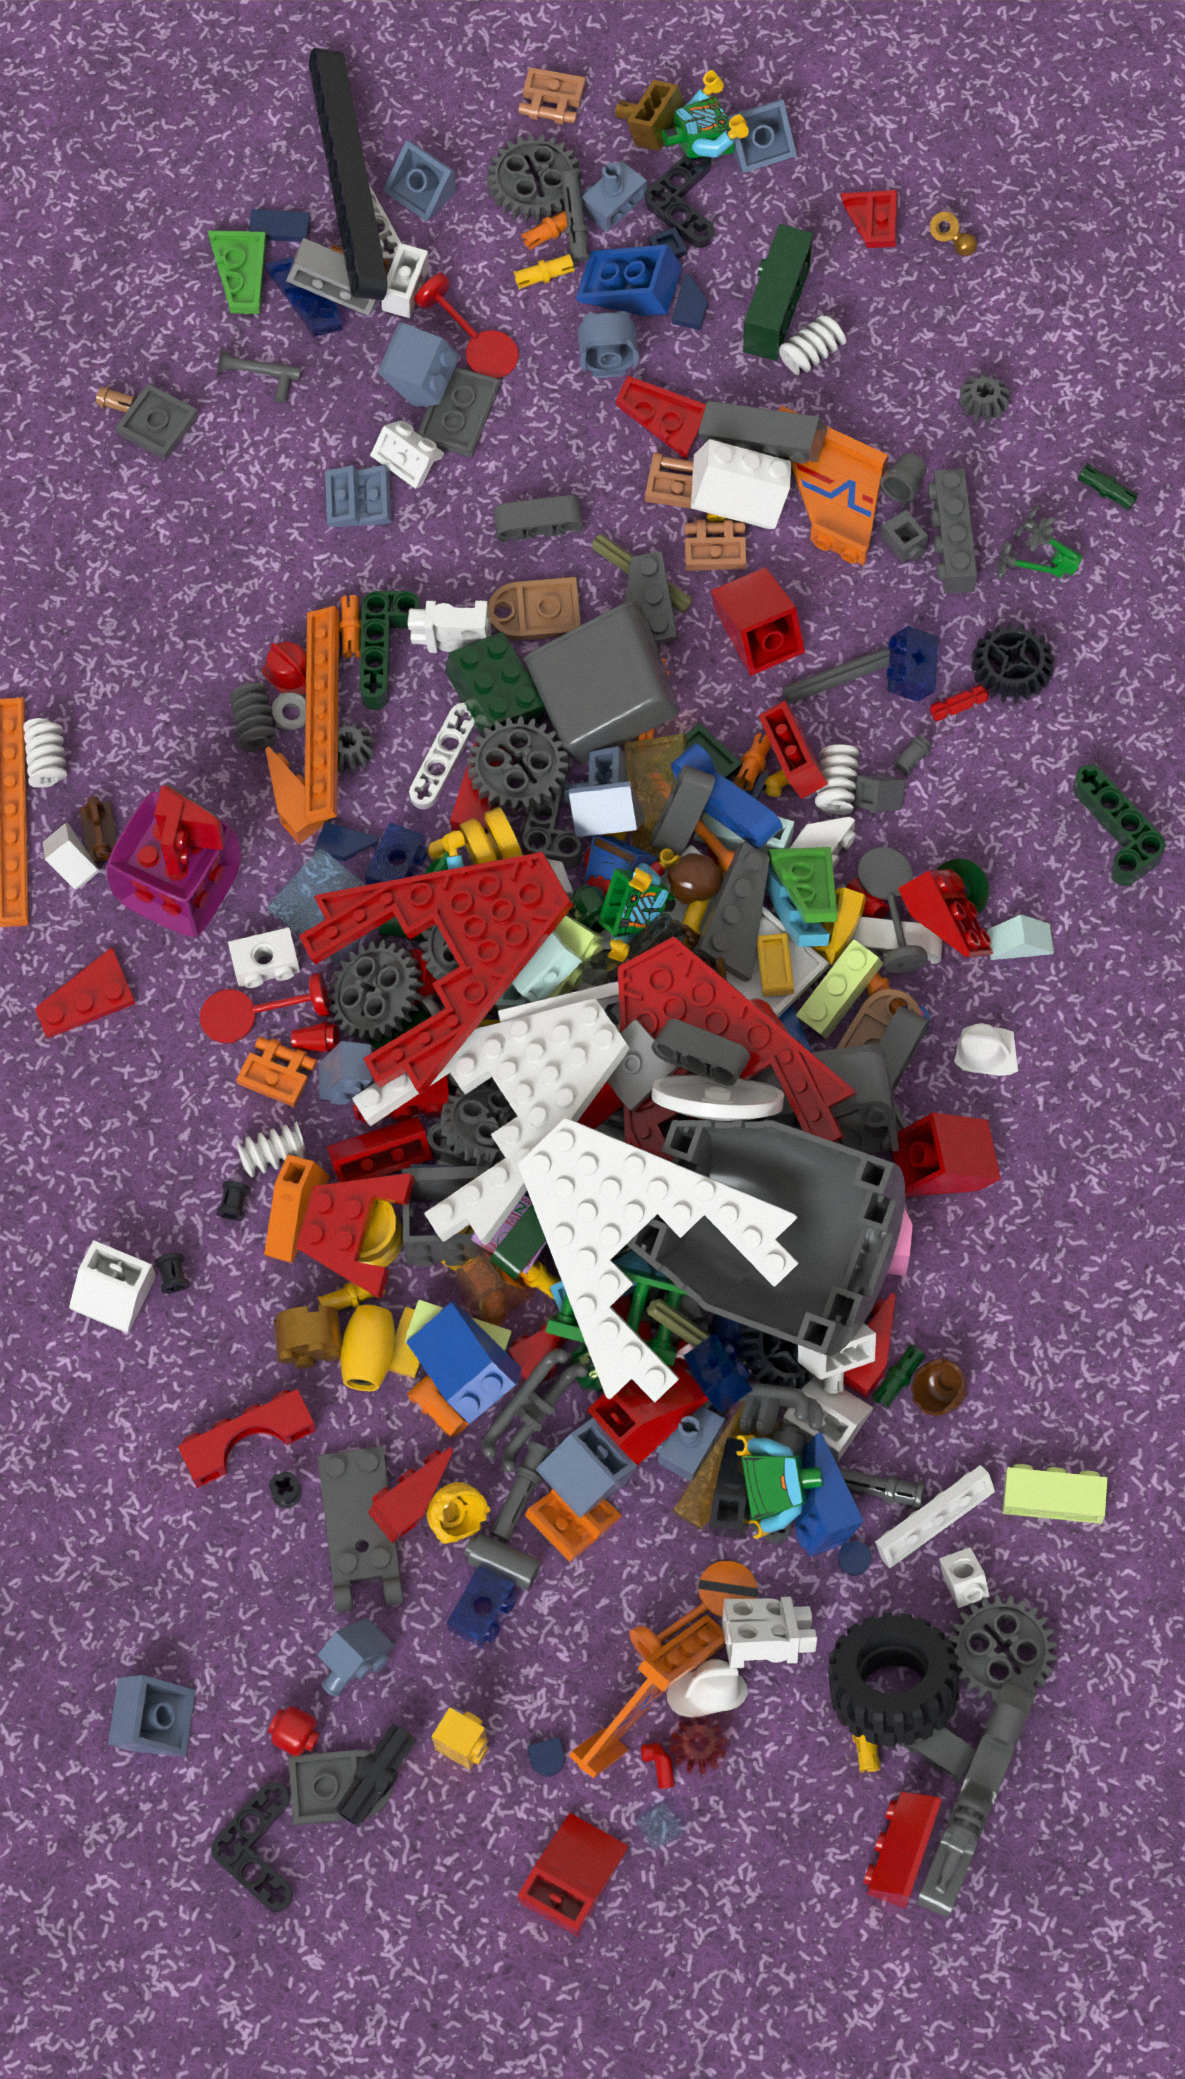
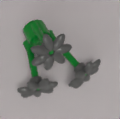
M1036 506L1017 529L1015 538L1018 539L1023 530L1026 529L1033 534L1026 541V545L1030 546L1032 552L1039 544L1044 546L1049 543L1055 547L1056 550L1050 560L1054 567L1016 559V556L1009 555L1012 543L1006 541L1003 544L1002 551L999 553L1001 561L997 564V578L1001 580L1002 576L1006 575L1007 567L1014 568V566L1050 573L1058 578H1062L1064 573L1072 576L1081 563L1082 554L1053 538L1051 533L1054 532V528L1051 525L1055 521L1054 517L1048 520L1046 517H1043L1039 523L1032 519L1040 506Z

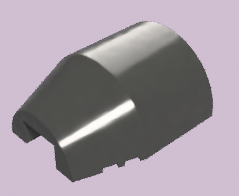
M672 1120L661 1152L674 1156L673 1163L792 1212L798 1217L776 1240L799 1264L774 1287L705 1215L680 1238L657 1214L628 1242V1246L656 1270L661 1271L673 1281L675 1286L698 1302V1305L704 1310L824 1355L831 1356L840 1352L854 1338L869 1315L893 1259L900 1234L905 1204V1181L901 1168L895 1163L773 1120L745 1122L742 1120H733V1122Z

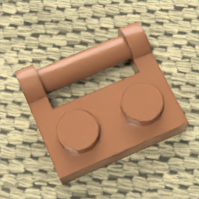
M654 452L645 492V502L692 509L693 476L663 472L661 468L693 473V461L663 457V453Z

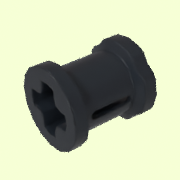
M224 1181L222 1183L224 1193L221 1206L217 1208L216 1215L223 1219L243 1221L244 1212L242 1211L246 1196L250 1194L251 1188L240 1182Z
M169 1253L156 1258L155 1265L157 1268H160L163 1282L160 1286L162 1293L171 1294L189 1288V1280L185 1278L182 1267L184 1261L183 1254Z
M282 1472L274 1475L270 1480L269 1488L276 1505L282 1508H292L297 1505L302 1494L297 1478L292 1473ZM287 1485H290L292 1492L286 1491L281 1495L279 1488L285 1489Z

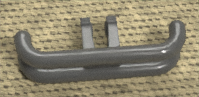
M557 1348L545 1355L483 1438L482 1453L487 1458H493L496 1454L494 1447L496 1441L516 1414L524 1421V1424L508 1443L502 1454L501 1464L506 1472H513L515 1470L516 1464L514 1460L516 1455L535 1430L539 1432L542 1428L541 1422L547 1414L552 1415L555 1411L553 1406L576 1377L582 1378L588 1374V1368L584 1364H572L564 1370L544 1397L537 1394L535 1389L551 1368L558 1362L565 1363L568 1360V1353L563 1349Z
M718 1379L708 1384L704 1389L710 1396V1399L702 1405L706 1409L711 1406L714 1397L718 1393L724 1392L717 1399L713 1412L721 1417L726 1414L728 1406L732 1402H745L739 1422L742 1432L751 1433L757 1427L756 1429L759 1434H770L773 1425H775L780 1407L796 1408L795 1418L798 1421L806 1420L810 1412L809 1427L812 1430L820 1429L823 1423L824 1413L818 1401L807 1397L802 1390L794 1387Z

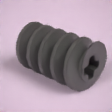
M263 683L242 685L231 692L229 697L234 715V725L236 726V736L238 737V747L246 752L265 750L268 746L270 748L274 746L275 743L270 739L275 735V730L270 727L273 724V719L268 716L271 713V708L267 705L269 697L265 694L267 686Z

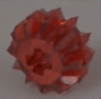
M691 1717L692 1727L681 1721L679 1728L682 1733L672 1732L671 1739L677 1742V1744L670 1746V1753L680 1754L675 1759L677 1766L688 1761L686 1772L689 1774L693 1772L694 1765H699L700 1774L705 1775L706 1763L716 1770L718 1762L714 1757L719 1759H725L726 1752L719 1747L727 1745V1738L717 1737L722 1731L720 1725L709 1729L711 1724V1718L709 1717L704 1719L703 1725H698L697 1717ZM700 1738L701 1743L708 1744V1747L704 1745L703 1751L697 1752L696 1748L690 1747L689 1744L694 1745V1739Z

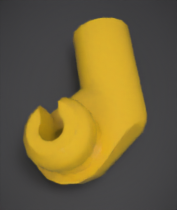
M783 769L767 777L765 793L768 796L779 797L782 787L791 785Z

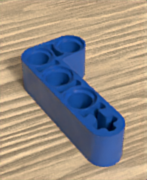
M693 743L670 764L675 780H677L684 765L714 775L715 783L703 811L753 847L760 849L783 828L780 819L773 811L717 773L709 754L700 745Z

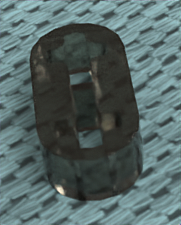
M667 913L656 916L630 941L627 958L631 960L662 942L676 937L679 932L677 922Z
M611 949L601 950L584 962L581 979L592 986L609 984L618 978V966L623 963L608 957Z

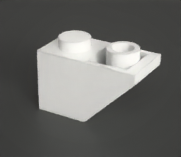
M845 817L807 824L790 848L831 847L834 869L839 861L838 853L843 847L848 849L856 837L854 832L855 819Z

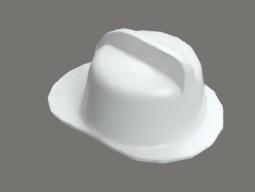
M984 1023L964 1028L958 1041L954 1060L955 1064L965 1071L996 1076H1006L1017 1072L1014 1032L992 1027Z
M711 1659L703 1662L696 1671L689 1672L670 1686L667 1691V1702L673 1711L686 1717H701L721 1711H728L739 1707L745 1701L748 1694L747 1684L743 1677L738 1674L737 1668H730V1664L726 1661Z

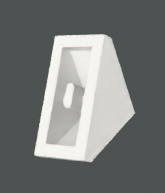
M68 823L62 825L43 841L45 860L75 890L82 887L100 872V869Z

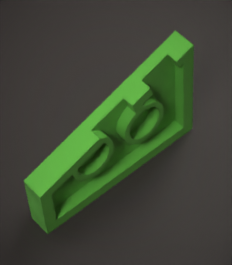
M208 231L230 313L260 314L267 242L266 232Z
M831 847L768 849L769 861L805 923L837 922Z

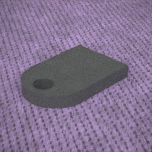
M348 1750L300 1755L298 1757L288 1756L293 1825L301 1826L347 1821L335 1811V1808L353 1783L355 1772L361 1762L369 1753L372 1754L373 1752L367 1750ZM393 1786L383 1798L380 1797L372 1811L365 1819L375 1816L385 1808L392 1796Z

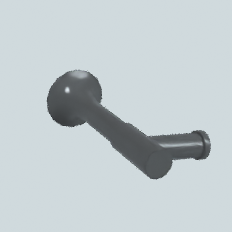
M221 346L217 377L225 370H242L278 377L274 401L277 403H287L290 380H300V367L236 358L227 354L223 346Z

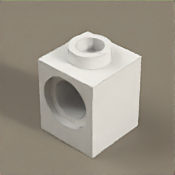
M971 1547L939 1559L944 1582L958 1608L982 1600L983 1597H989L985 1573Z

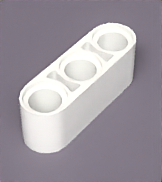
M861 917L852 940H856L879 958H884L890 951L899 947L893 920ZM901 921L906 945L923 947L927 951L928 960L931 961V964L939 963L942 956L943 940L921 923Z

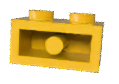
M449 1707L432 1735L435 1750L469 1770L474 1763L480 1765L489 1750V1747L486 1746L488 1740L485 1728L481 1726L483 1721L468 1711L462 1715Z

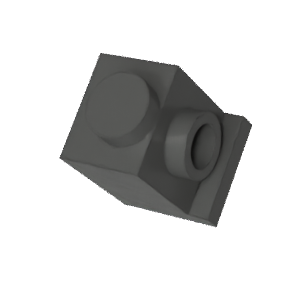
M907 509L882 524L881 528L882 541L886 542L902 563L907 559L916 561L926 552L928 535Z

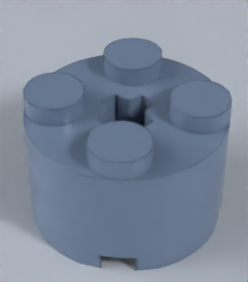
M627 312L588 313L583 317V322L577 330L580 366L585 372L586 369L591 371L592 376L596 378L619 377L625 375L626 369L632 365L633 369L637 366L639 350L636 326Z

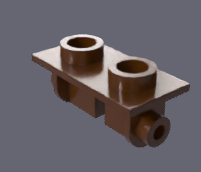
M92 796L87 799L85 806L79 807L87 852L94 862L97 863L109 860L117 838L110 801L103 803L99 801V797Z

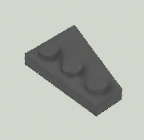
M662 551L632 557L625 603L630 601L642 603L643 611L656 645L677 641L678 634Z

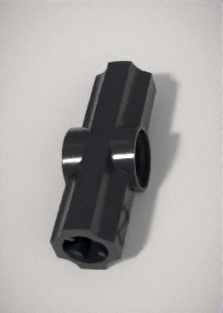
M392 1724L372 1754L369 1753L355 1772L353 1783L336 1806L335 1811L350 1823L360 1827L380 1797L383 1798L393 1786L398 1777L399 1768L416 1745L417 1739L401 1727Z

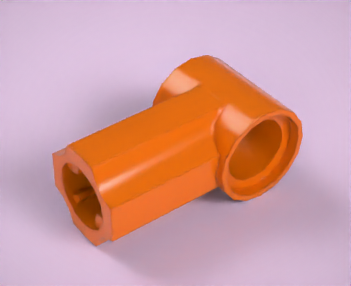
M429 1375L425 1376L406 1393L412 1403L417 1402L422 1408L420 1412L424 1415L428 1414L450 1439L457 1436L468 1426L469 1423L444 1399Z

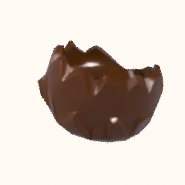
M689 853L682 856L670 867L667 874L671 893L683 905L713 898L719 892L724 880L723 872L713 862V859L697 853Z
M937 1358L930 1360L918 1368L911 1385L913 1402L921 1408L923 1413L933 1416L949 1414L957 1410L968 1396V1381L965 1373L957 1363L949 1359Z

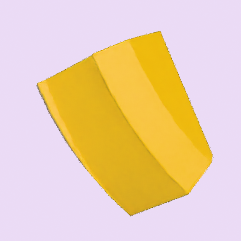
M837 888L835 890L837 922L820 923L829 933L828 946L811 947L828 961L829 965H833L851 942L859 925L866 901L864 894L848 888Z

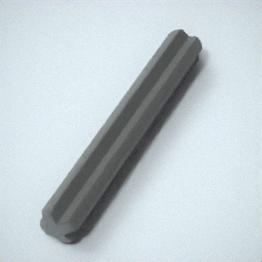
M889 646L783 687L782 693L787 703H793L897 663L898 656L895 649Z

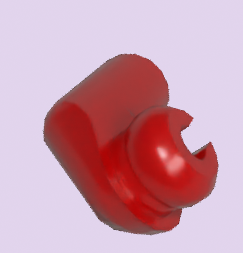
M652 1741V1744H643L641 1746L642 1760L644 1762L654 1761L658 1788L674 1787L672 1760L659 1742Z

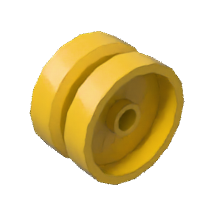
M500 807L485 813L484 822L488 830L487 834L480 822L474 818L459 824L465 840L466 851L473 865L523 856L513 830Z
M376 1200L359 1262L387 1267L398 1257L404 1245L403 1227L393 1206L387 1201Z

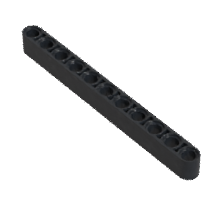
M313 48L309 57V72L351 295L355 298L384 300L388 281L344 54L342 51Z

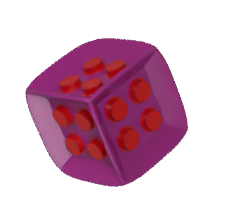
M151 791L139 804L113 847L106 867L107 880L114 897L133 912L180 934L198 937L214 917L235 880L242 858L239 841L235 831L220 820L225 840L223 850L190 846V861L188 865H183L181 876L168 874L160 845L161 836L154 815L160 792Z

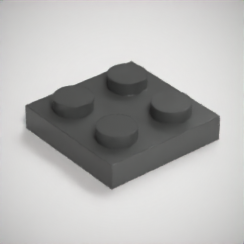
M148 383L117 424L115 430L117 435L167 460L199 414L197 409Z

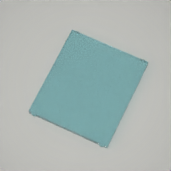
M320 848L276 898L269 903L267 909L300 935L325 920L314 896L365 886L366 884ZM364 936L329 956L328 959L336 965L340 964V961Z

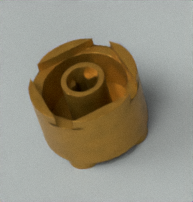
M303 1306L278 1313L276 1319H273L278 1362L295 1363L296 1369L314 1367V1361L340 1360L342 1340L338 1310L329 1306H318L319 1312H308V1306Z

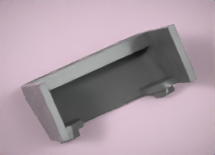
M867 1044L812 1052L857 1092V1095L832 1107V1112L859 1109L860 1119L865 1125L870 1127L888 1126L892 1150L899 1151L897 1120L884 1051L876 1045ZM772 1067L756 1075L757 1081L772 1085L784 1093ZM784 1093L783 1110L775 1115L762 1117L761 1119L762 1121L773 1120L795 1128L794 1118L797 1117Z

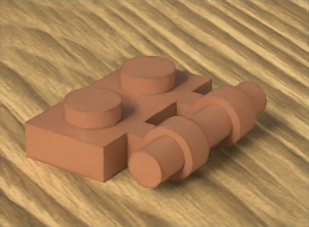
M529 67L523 88V98L532 99L531 104L520 102L518 113L529 115V119L539 120L540 117L554 120L556 124L564 125V122L576 124L577 112L567 111L568 106L580 107L586 85V77ZM544 101L549 103H555L558 105L555 109L550 107H544L542 106V103Z
M705 519L696 520V523H684L685 535H697V538H685L686 571L746 569V538L733 537V534H745V522H733V519H724L723 522H706ZM708 534H724V537H707V538H706V535H708Z

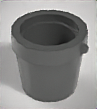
M904 453L882 475L880 486L883 492L891 499L900 503L913 501L919 491V486L927 471V466L917 455Z

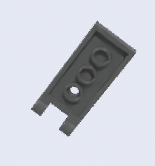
M383 1446L318 1455L336 1612L353 1611L351 1584L383 1579L386 1606L403 1604L396 1542L391 1543L368 1513L373 1504L372 1497L383 1488H389ZM361 1541H365L369 1545L365 1552L356 1550V1545Z

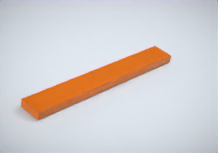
M335 606L307 613L304 819L309 824L337 817L339 611Z
M24 697L0 699V927L29 925L26 743L23 728L25 723Z

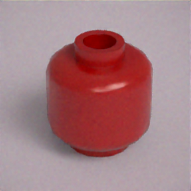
M289 1706L285 1710L280 1708L268 1729V1733L271 1734L272 1744L295 1757L302 1755L306 1749L312 1752L321 1736V1733L316 1731L318 1726L317 1719L296 1706Z

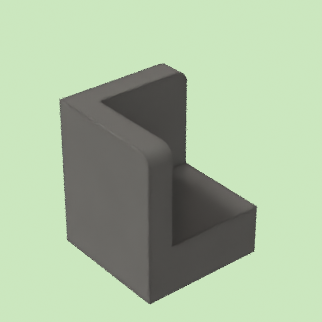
M885 774L858 775L854 806L874 812L901 810L905 779Z

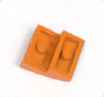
M554 1489L529 1507L525 1513L527 1519L569 1562L589 1548L622 1516L607 1500H604L583 1517L579 1518Z

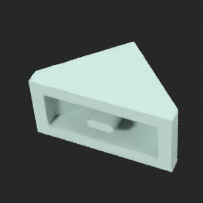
M1018 915L987 930L992 941V945H990L993 954L990 955L991 960L1054 954L1049 923Z

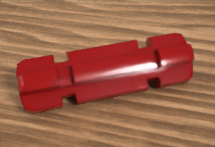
M979 684L972 687L970 692L965 690L945 698L943 703L938 701L931 704L930 714L934 721L947 718V714L952 716L973 707L974 703L979 705L988 700V692L986 688L983 689Z

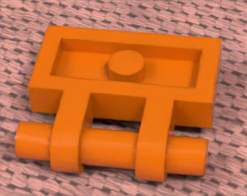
M259 1037L255 1048L264 1051L262 1057L249 1053L236 1079L237 1084L295 1108L308 1082V1077L299 1073V1071L303 1067L313 1072L318 1060L307 1056L308 1053L303 1050L297 1049L295 1051L282 1046V1042L274 1038L268 1040ZM278 1057L290 1063L288 1067H284L273 1062V1060Z

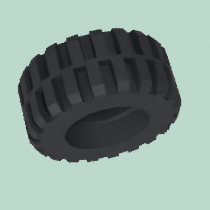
M892 1612L882 1613V1617L874 1618V1616L864 1618L863 1624H853L847 1629V1636L843 1634L835 1642V1649L830 1653L828 1677L833 1710L837 1712V1718L842 1725H849V1732L859 1738L864 1735L866 1742L877 1745L879 1741L885 1742L886 1747H896V1743H905V1746L915 1744V1740L922 1738L924 1741L934 1736V1729L941 1730L948 1723L947 1717L953 1716L957 1708L959 1673L955 1649L951 1641L945 1639L944 1632L936 1626L931 1628L930 1622L919 1617L918 1620L912 1619L911 1614L901 1613V1616H892ZM887 1666L908 1667L924 1677L918 1685L901 1693L879 1692L864 1683L871 1673Z

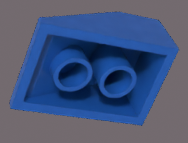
M668 244L591 251L576 299L581 303L625 311L640 316L668 314L682 265Z
M454 1300L448 1303L406 1341L444 1399L469 1424L516 1385L522 1367Z
M822 1432L815 1434L804 1448L802 1467L806 1469L820 1466L823 1472L824 1486L806 1489L808 1502L802 1504L801 1514L796 1517L797 1539L801 1547L806 1549L809 1557L844 1545L864 1522Z

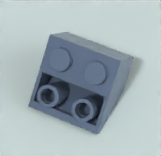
M592 1418L572 1432L537 1467L536 1471L574 1513L581 1518L626 1485L637 1465L613 1441L599 1423Z

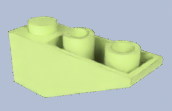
M568 916L562 919L555 932L568 948L577 953L582 962L546 999L572 992L573 988L576 989L584 980V970L589 962L594 961L602 949L601 943L604 940L602 936Z

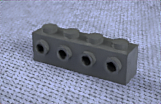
M707 401L698 435L704 443L711 439L777 458H790L794 462L805 464L807 461L818 462L827 428L818 416Z
M965 468L934 470L933 482H928L929 501L934 500L935 509H931L932 527H937L938 536H934L935 554H940L941 562L937 563L938 581H943L944 594L975 592L977 571Z

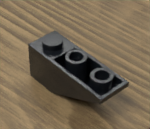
M728 1437L726 1439L713 1494L709 1527L714 1536L747 1538L750 1505L742 1457L746 1455H737V1451H743L745 1447L742 1439Z

